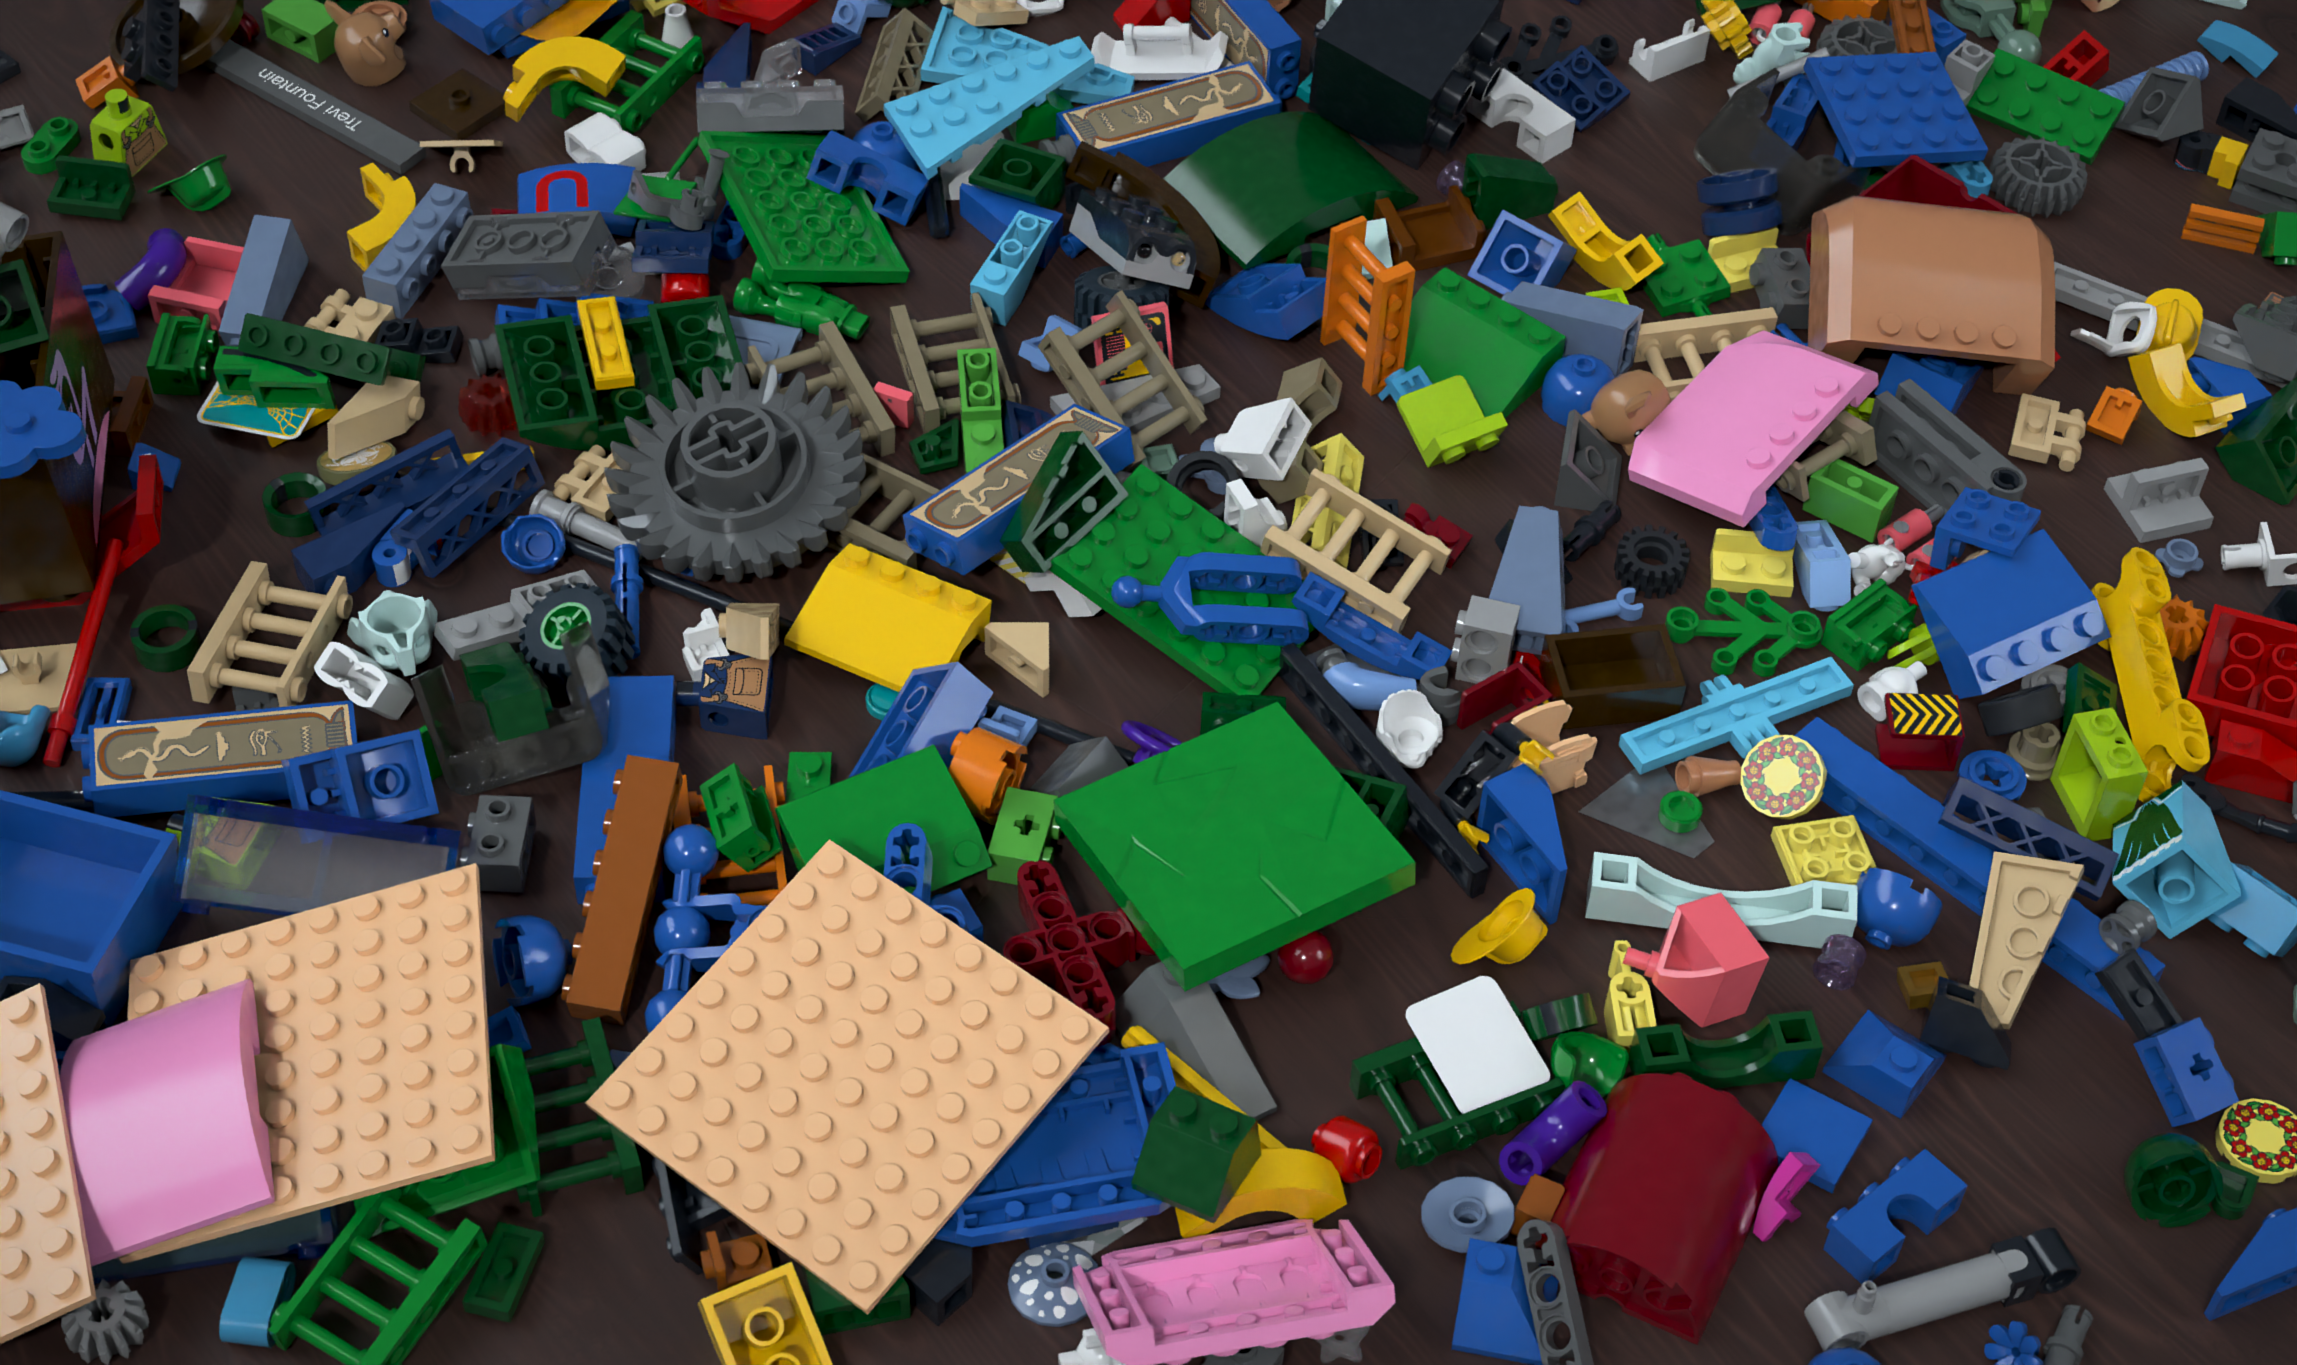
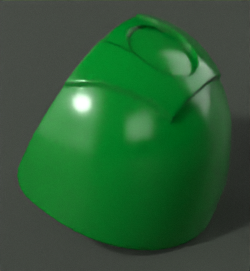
M1585 1032L1561 1033L1554 1041L1551 1049L1553 1075L1555 1079L1561 1078L1565 1084V1089L1574 1081H1583L1591 1085L1604 1100L1611 1089L1622 1080L1629 1060V1054L1622 1046L1608 1039Z

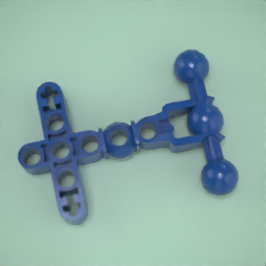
M912 823L899 824L894 827L886 840L884 876L901 888L916 887L911 895L970 934L965 918L959 909L950 905H930L933 857L922 828ZM695 824L678 826L667 836L663 846L664 862L668 869L675 874L673 898L662 902V905L667 910L659 916L654 928L655 944L660 953H662L655 962L659 967L665 969L663 991H660L649 1001L644 1013L646 1029L649 1034L690 990L692 968L698 972H707L767 907L743 904L740 897L734 893L700 895L701 878L705 877L715 868L719 857V850L716 847L713 833L703 826ZM909 851V859L912 865L907 864L904 857L905 855L909 854ZM708 920L735 921L734 926L730 930L731 937L727 945L707 947L711 938Z

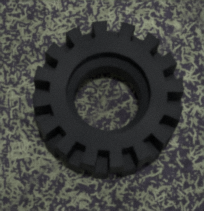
M1645 525L1644 531H1641L1640 527L1637 526L1632 528V533L1627 531L1623 534V538L1618 543L1614 563L1615 578L1617 581L1621 580L1623 588L1632 586L1636 591V596L1642 591L1645 592L1644 598L1651 599L1652 593H1656L1658 599L1665 598L1666 591L1673 595L1676 593L1677 587H1682L1686 577L1690 551L1689 548H1685L1686 541L1683 538L1677 540L1678 533L1672 530L1668 535L1665 534L1666 527L1659 526L1658 531H1653L1652 525ZM1653 558L1659 560L1664 565H1649L1639 559Z

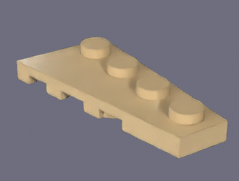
M1994 851L1969 986L1983 990L2004 1029L2010 1030L2082 877L2084 865Z

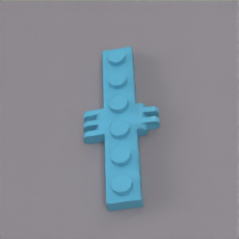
M1832 657L1744 688L1740 683L1732 685L1725 675H1720L1714 678V683L1711 680L1700 683V691L1703 695L1701 699L1702 705L1621 734L1619 747L1640 775L1728 741L1742 758H1746L1748 752L1761 740L1774 735H1780L1773 726L1774 724L1851 696L1854 684Z

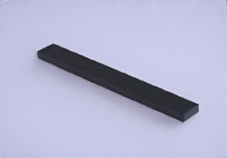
M1293 642L1282 647L1279 662L1281 669L1278 676L1363 774L1407 785L1408 827L1469 897L1473 899L1483 894L1489 866Z

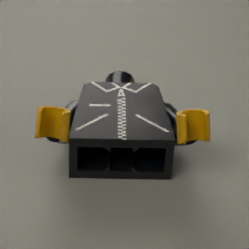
M1509 722L1500 723L1492 733L1487 729H1483L1434 792V794L1441 798L1440 806L1446 818L1478 855V842L1482 841L1487 844L1489 842V834L1473 826L1470 816L1480 807L1484 782L1509 771L1518 758L1523 764L1539 775L1543 773L1539 769L1541 761L1546 757L1554 759V754L1538 741L1532 740L1516 725Z

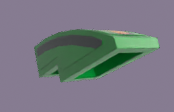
M219 346L213 370L222 395L254 396L258 408L335 409L336 400L329 378L319 371L241 352L238 350V347Z

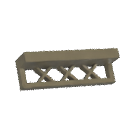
M906 8L901 10L882 28L855 111V115L864 122L868 121L880 110L884 112L883 104L890 102V96L895 95L899 99L919 91L921 67L934 31ZM912 30L923 38L922 43H917ZM904 51L910 52L915 64L909 63ZM897 73H903L908 87H903Z

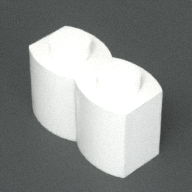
M598 112L564 131L566 151L577 163L618 164L635 167V170L640 171L646 168V148L641 139L623 131L620 124L614 118H609L603 113Z
M329 642L314 665L315 672L325 683L344 691L347 697L355 704L388 719L398 720L414 696L413 690L403 679L383 670L374 659L338 642Z

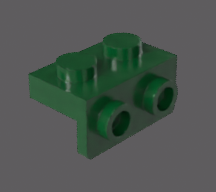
M59 155L55 161L59 178L47 199L49 212L122 220L136 192L129 165L123 162Z

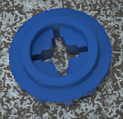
M1980 750L1967 755L1962 760L1957 774L1958 777L1962 776L2010 801H2019L2027 783L2026 774L2022 766L2009 755L1994 750ZM1985 774L1992 780H1999L1998 786L1994 785L1991 781H1983Z

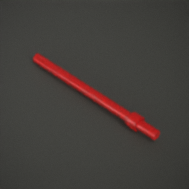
M110 538L107 540L95 581V589L90 598L57 713H53L47 730L50 734V739L43 759V764L49 767H60L67 740L71 739L75 731L77 719L74 716L124 547V543L119 539Z

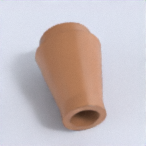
M1688 756L1686 760L1678 762L1675 770V780L1679 791H1685L1699 797L1728 786L1740 784L1741 766L1736 760L1726 761Z

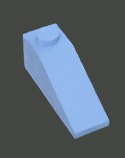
M1827 520L1796 522L1798 532L1793 558L1802 594L1810 608H1815L1819 611L1836 610L1839 606H1843L1851 600V559Z

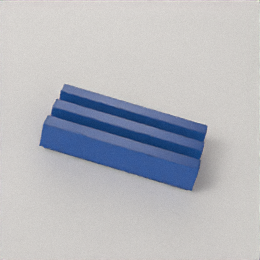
M87 678L77 715V724L70 741L73 751H81V744L89 743L87 730L99 688H104L101 702L98 705L94 725L107 723L116 688L118 690L109 723L124 721L133 688L130 678Z

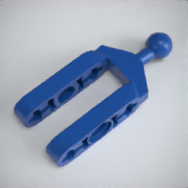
M1201 552L1190 557L1177 556L1159 586L1142 585L1139 580L1132 576H1122L1112 585L1111 596L1113 601L1120 607L1133 608L1141 601L1158 602V606L1181 634L1194 635L1195 638L1201 641L1286 646L1292 642L1295 645L1300 644L1309 637L1307 615L1298 609L1223 604L1193 606L1191 588L1265 594L1292 593L1302 585L1300 564L1293 558Z

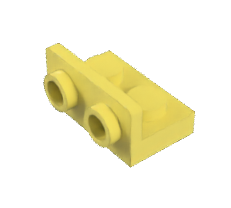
M1776 226L1750 233L1720 236L1710 240L1708 253L1730 284V293L1754 288L1749 280L1750 267L1755 262L1762 248H1778L1776 241L1779 229Z
M1719 528L1715 532L1710 554L1711 589L1722 588L1727 592L1748 593L1750 590L1760 589L1767 592L1770 596L1791 597L1794 587L1792 557L1795 547L1787 551L1772 550L1762 546L1753 531Z

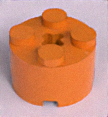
M975 727L968 734L960 731L951 746L950 754L954 757L948 771L973 818L992 826L996 825L998 819L996 813L1003 803L1007 787L1020 789L1027 763L1020 761V754H1028L1027 747L980 727Z

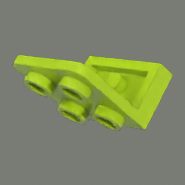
M1461 375L1453 376L1405 394L1397 401V408L1428 468L1443 462L1450 464L1464 457L1466 453L1477 449L1478 451H1484L1495 446L1500 441L1498 437L1508 426L1502 412L1484 417L1466 379Z

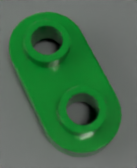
M54 117L46 122L21 150L25 169L33 174H47L56 170L55 161L59 155L69 156L81 141L77 123L72 119L64 117Z

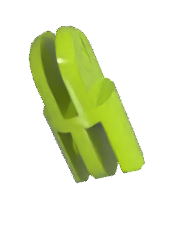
M1926 623L1913 628L1909 633V640L1887 651L1888 660L1909 649L1914 654V656L1893 667L1907 668L1916 661H1920L1925 665H1933L1940 661Z

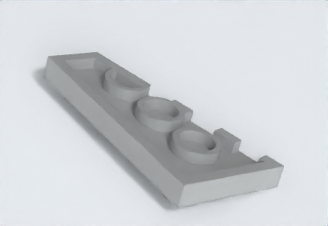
M1200 364L1175 369L1191 395L1196 396L1202 405L1220 398L1221 387ZM1147 375L1101 385L1100 388L1108 400L1115 401L1152 379V376ZM1161 391L1122 414V421L1126 427L1130 428V432L1136 434L1171 413L1174 409ZM1069 393L1050 397V408L1056 415L1075 404Z

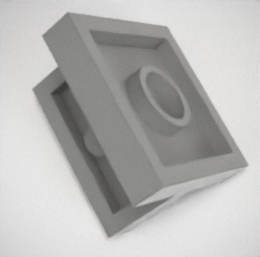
M2202 457L2107 478L2104 486L2105 492L2140 543L2208 529L2211 527L2214 516L2199 496L2209 471V467Z

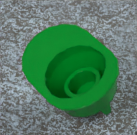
M222 154L209 159L185 175L148 190L147 194L168 189L190 210L206 211L212 209L231 194V187L222 163L227 159V155Z

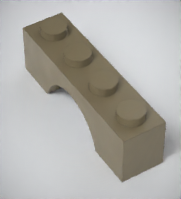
M1322 357L1283 373L1277 400L1292 397L1312 425L1283 480L1257 479L1262 489L1267 491L1277 504L1306 495L1305 491L1310 473L1314 468L1322 472L1324 463L1307 444L1306 440L1314 427L1323 418L1337 409L1343 384Z

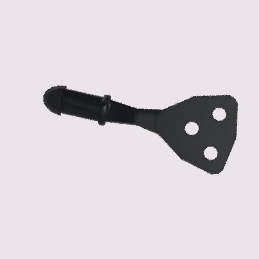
M2186 773L2178 781L2182 780L2187 786H2192L2189 788L2204 800L2210 807L2213 815L2234 821L2255 831L2256 834L2260 835L2263 833L2287 840V843H2297L2296 823L2289 824L2268 818L2265 814L2259 815L2241 810L2228 802L2211 783L2193 774Z

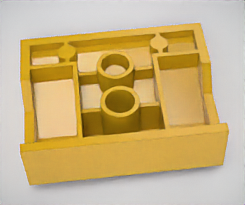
M849 543L826 567L784 638V645L900 692L913 669L958 662L962 651L973 639L985 642V626L990 623L992 600Z

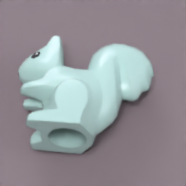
M1800 22L1774 24L1767 38L1755 49L1751 58L1747 57L1740 64H1737L1733 72L1735 83L1737 85L1810 54L1800 52L1810 44L1809 38L1800 35L1803 25ZM1788 78L1783 81L1785 87L1788 85L1791 78Z

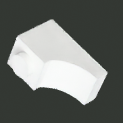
M1241 478L1226 483L1224 523L1259 548H1261L1264 536L1272 525L1287 531V521L1282 511L1274 508L1268 497L1255 499Z

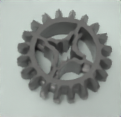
M1860 14L1856 18L1845 15L1843 20L1834 19L1831 25H1825L1816 46L1817 51L1826 47L1830 56L1897 54L1892 25L1888 26L1886 19L1877 21L1873 19V16L1862 18Z
M2029 135L2025 140L2015 137L2012 143L2004 142L2002 148L1997 149L1993 155L1989 171L1993 176L1990 190L1995 192V199L2005 200V206L2017 208L2018 213L2025 211L2029 212L2032 217L2035 214H2041L2045 218L2050 213L2061 216L2063 211H2071L2073 206L2078 204L2079 200L2083 197L2088 180V173L2085 170L2086 163L2080 161V154L2070 153V146L2062 147L2058 145L2057 140L2053 142L2045 141L2043 136L2040 140H2035Z

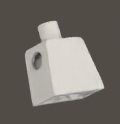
M1292 397L1240 411L1229 432L1216 436L1214 448L1216 453L1226 456L1236 467L1240 477L1280 481L1284 479L1312 423Z

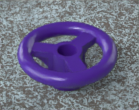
M1126 720L1121 725L1123 734L1141 746V748L1137 749L1133 758L1135 763L1182 744L1176 738L1137 721Z

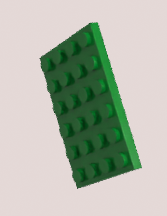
M726 131L700 132L697 143L708 164L711 157L708 152L709 149H720L730 154L725 159L719 185L770 282L906 283L910 271L879 215L872 210L874 206L865 190L856 186H848L843 188L840 194L806 178L816 149L827 135Z
M1140 464L1122 484L1129 495L1069 551L1054 557L1051 561L1053 565L1048 570L1217 692L1236 695H1262L1280 672V651L1284 646L1201 641L1195 638L1194 635L1181 634L1158 606V602L1141 601L1133 608H1123L1113 601L1111 590L1112 585L1117 579L1122 576H1132L1139 580L1142 585L1159 586L1177 556L1190 557L1201 552L1266 556L1260 552L1261 548L1143 464ZM1191 588L1193 606L1223 604L1297 609L1291 601L1298 590L1288 594H1265ZM1309 621V637L1307 638V640L1316 630V628ZM1306 641L1296 645L1299 650Z

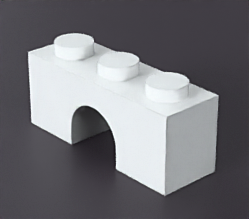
M1504 68L1494 89L1484 102L1472 96L1468 100L1467 111L1491 128L1506 121L1520 123L1516 146L1538 162H1541V164L1572 146L1576 119Z

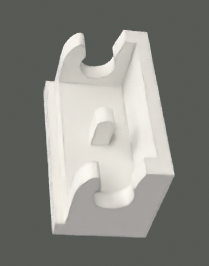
M1691 19L1685 22L1682 35L1657 45H1652L1647 49H1644L1645 38L1637 40L1634 44L1633 55L1629 59V64L1651 82L1705 60L1710 30L1703 25L1698 28L1697 32H1693L1695 20Z

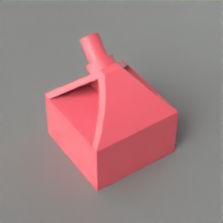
M1720 892L1677 906L1659 952L1652 950L1651 954L1628 947L1623 964L1643 970L1644 976L1652 978L1651 981L1666 998L1703 1028L1746 1013L1770 957Z

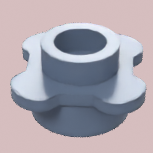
M2173 539L2168 542L2166 549L2159 548L2155 552V557L2159 562H2162L2168 573L2176 578H2181L2186 572L2192 570L2200 571L2203 567V560L2198 557V548L2192 542L2185 539Z

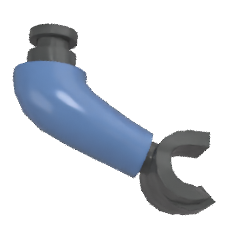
M1338 648L1324 651L1316 660V666L1322 676L1351 709L1380 711L1383 701L1387 700L1389 695L1401 690L1406 691L1410 689L1412 691L1417 690L1426 696L1433 710L1440 714L1442 727L1452 725L1458 719L1461 692L1446 688L1448 670L1445 665L1425 672L1420 679V684L1416 685L1414 678L1362 669L1356 663L1348 662L1344 652Z

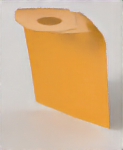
M570 0L522 32L521 35L545 41L558 37L577 36L618 0Z

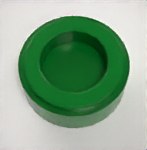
M1685 791L1669 792L1661 799L1658 811L1659 821L1665 828L1673 832L1687 833L1693 831L1700 823L1703 811L1702 804L1691 793Z

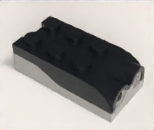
M1096 187L1095 192L1086 189L1081 190L1069 229L1072 234L1122 275L1190 289L1196 267V249L1190 236L1177 227L1178 222L1176 220L1163 216V210L1150 206V200L1138 195L1130 194L1127 201L1117 198V192L1103 187Z

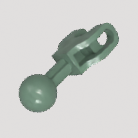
M1940 0L1941 8L1952 24L1975 32L1979 38L1995 36L1999 41L1997 48L2038 65L2042 56L2040 40L2032 32L2022 29L2015 30L2012 25L2016 12L2014 4L2016 0Z

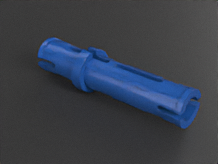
M621 544L614 549L615 575L611 578V591L615 594V604L633 628L632 633L635 635L636 644L631 647L634 650L632 659H635L640 655L639 594L643 591V579L639 575L640 553L635 545Z

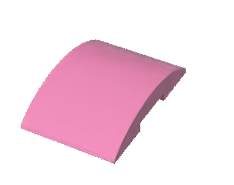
M250 978L73 1040L69 1045L61 1067L60 1083L91 1267L275 1202L268 1126L260 1117L254 1056L260 1054L254 984Z

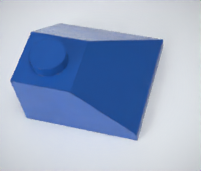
M1502 210L1467 275L1503 295L1506 292L1511 293L1521 281L1554 288L1561 281L1577 249Z
M1868 1009L1825 1064L1822 1072L1901 1119L1945 1061L1946 1055Z
M1473 1238L1469 1239L1451 1350L1530 1365H1542L1518 1247ZM1553 1275L1547 1278L1543 1286V1294L1548 1302L1556 1300L1559 1280Z

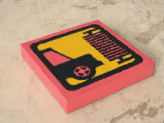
M1165 302L1139 306L1140 318L1174 368L1168 305ZM1110 313L1091 316L1092 324ZM1119 327L1094 341L1096 366L1131 346ZM1141 359L1100 382V386L1151 374Z

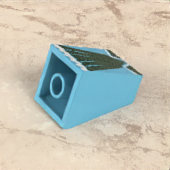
M2182 780L2113 824V851L2119 854L2113 868V885L2129 900L2138 901L2146 906L2154 915L2157 928L2169 939H2172L2241 896V889L2210 807Z

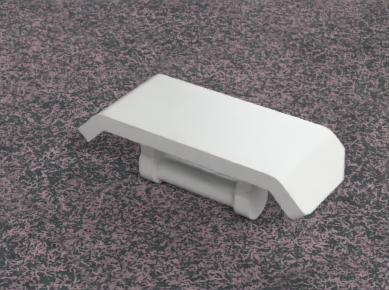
M1181 23V26H1134V24H1124V41H1115L1104 32H1100L1094 37L1091 53L1094 56L1095 64L1099 63L1135 77V80H1180L1217 70L1225 56L1228 35L1219 31L1210 40H1193L1191 23Z

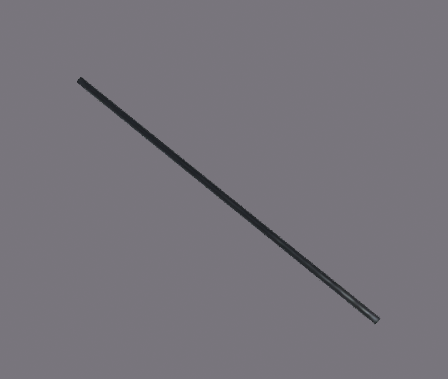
M398 470L394 478H401L408 473ZM487 504L485 512H491L496 507ZM510 513L497 525L508 528L518 516ZM564 534L566 552L615 570L614 552ZM639 562V575L644 582L725 613L726 607L730 603H744ZM779 616V634L786 636L794 621ZM992 697L986 705V713L992 716L999 706H1003L1037 719L1036 733L1068 745L1096 738ZM1112 744L1129 767L1134 765L1133 758L1136 754L1135 752Z

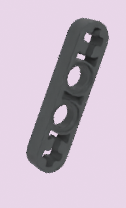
M1530 1220L1519 1230L1517 1247L1542 1365H1565L1560 1364V1358L1568 1359L1574 1357L1575 1361H1566V1364L1594 1365L1564 1231L1558 1224L1551 1221ZM1542 1234H1546L1548 1242L1542 1244V1250L1536 1249L1535 1242L1541 1240ZM1547 1260L1554 1261V1266L1539 1267L1540 1264H1548ZM1555 1275L1560 1282V1293L1556 1300L1548 1302L1543 1294L1544 1282L1548 1277ZM1564 1322L1571 1331V1338L1569 1344L1560 1350L1553 1341V1333L1557 1325Z

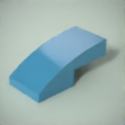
M2215 20L2197 39L2221 63L2229 56H2232L2255 78L2279 54L2264 41L2248 31L2219 20Z

